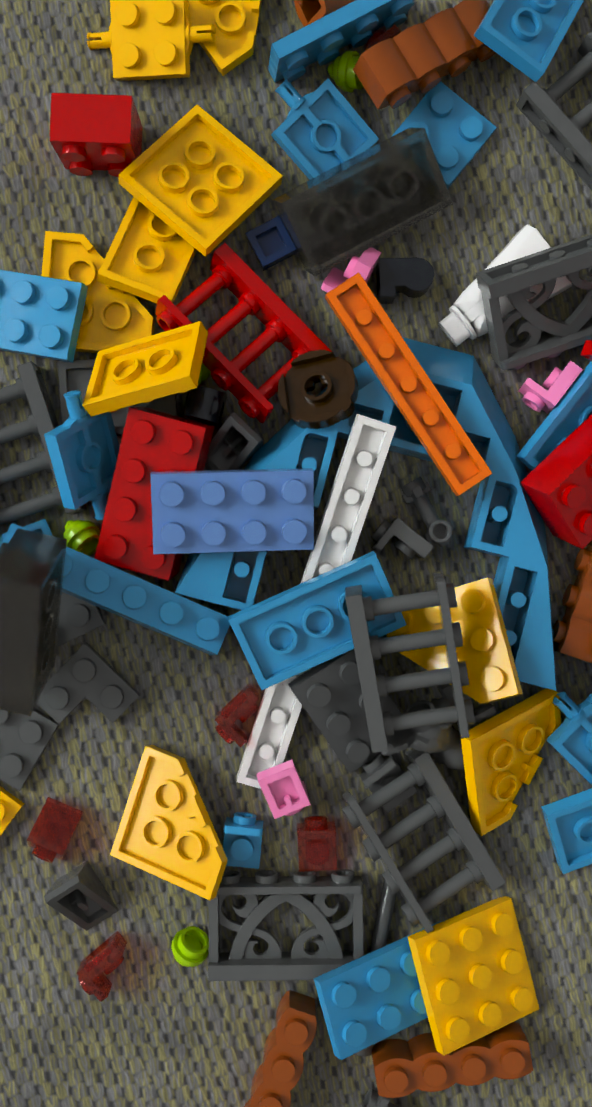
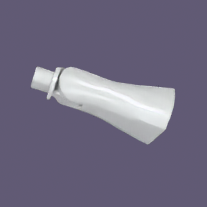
M527 224L510 240L486 269L551 247L536 228ZM566 276L556 278L554 290L548 299L572 287V283ZM476 278L449 308L450 314L438 323L456 347L467 338L474 340L488 333L482 294L478 288ZM543 284L530 287V292L536 293L534 297L541 292ZM506 295L499 297L501 315L504 318L515 308Z

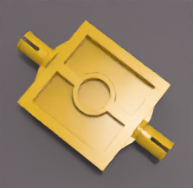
M110 0L111 23L109 31L88 32L87 38L91 40L87 41L90 50L110 48L113 78L117 81L189 78L190 55L193 43L215 42L216 39L213 35L216 34L213 24L192 25L189 18L188 0Z

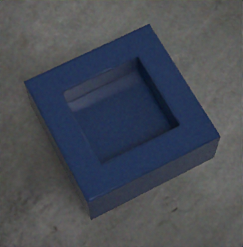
M280 216L245 233L246 239L263 271L297 254V249Z

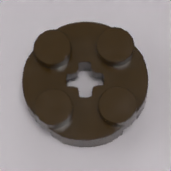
M327 350L306 352L291 362L292 368L287 372L286 376L282 374L278 383L279 401L286 414L298 427L303 429L326 428L349 418L355 410L354 403L358 396V381L350 363L345 359L336 357L334 352ZM321 382L323 387H327L326 391L320 396L309 395V392L315 389V384Z

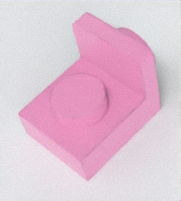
M368 245L360 258L353 255L345 272L333 268L323 281L321 289L328 293L358 272L365 282L368 283L382 252Z
M572 361L563 370L555 367L542 386L531 378H527L518 390L524 395L522 401L532 410L537 412L543 410L548 414L583 369Z
M293 759L257 773L258 783L274 819L284 815L291 816L297 814L304 807L311 805L306 786L299 776Z

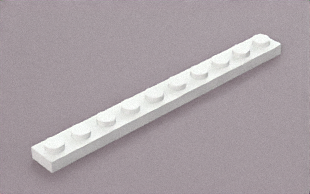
M356 413L314 540V550L310 552L301 583L352 560L396 426ZM308 670L265 689L236 776L238 783L261 789L257 780V773L284 762L302 708V704L288 684Z

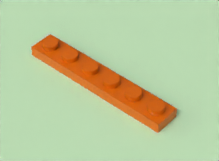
M358 272L325 294L326 301L456 497L491 475V470L361 274Z

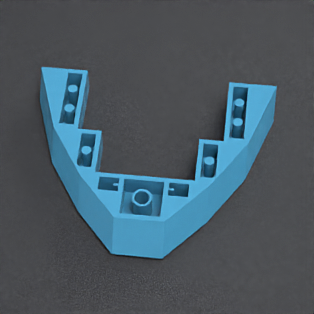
M403 338L492 472L491 475L480 481L463 548L500 557L493 583L519 681L556 691L555 648L546 528L542 517L520 484L528 473L525 464L516 457L520 452L516 437L473 355ZM364 361L353 369L358 381V396L354 403L355 410L349 418L321 429H303L298 427L291 419L252 456L244 470L312 468L314 470V509L318 510L336 438L348 440L356 413L396 426L388 451L431 462L433 460L368 362ZM325 387L317 396L322 395L323 392L326 391L327 387ZM268 551L190 553L175 593L239 610L246 609L255 603Z

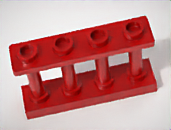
M224 243L214 251L210 265L212 275L176 306L165 295L159 298L155 312L156 319L164 331L192 324L187 316L221 287L228 288L238 298L239 303L207 329L208 336L202 363L211 371V377L221 389L229 390L239 400L238 404L250 418L256 417L259 422L264 423L274 409V406L268 400L278 392L279 380L282 374L286 376L287 372L292 368L291 362L306 352L314 350L332 351ZM255 315L265 325L266 330L229 361L214 344L246 316ZM281 342L292 353V358L257 389L241 372L272 344Z

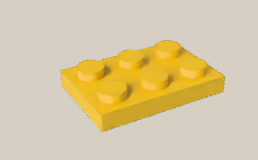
M133 196L98 271V282L156 304L158 299L165 295L174 304L197 250Z
M198 321L98 351L82 404L87 413L92 417L106 412H115L121 408L148 403L154 399L176 393H185L197 388L208 332L202 322Z

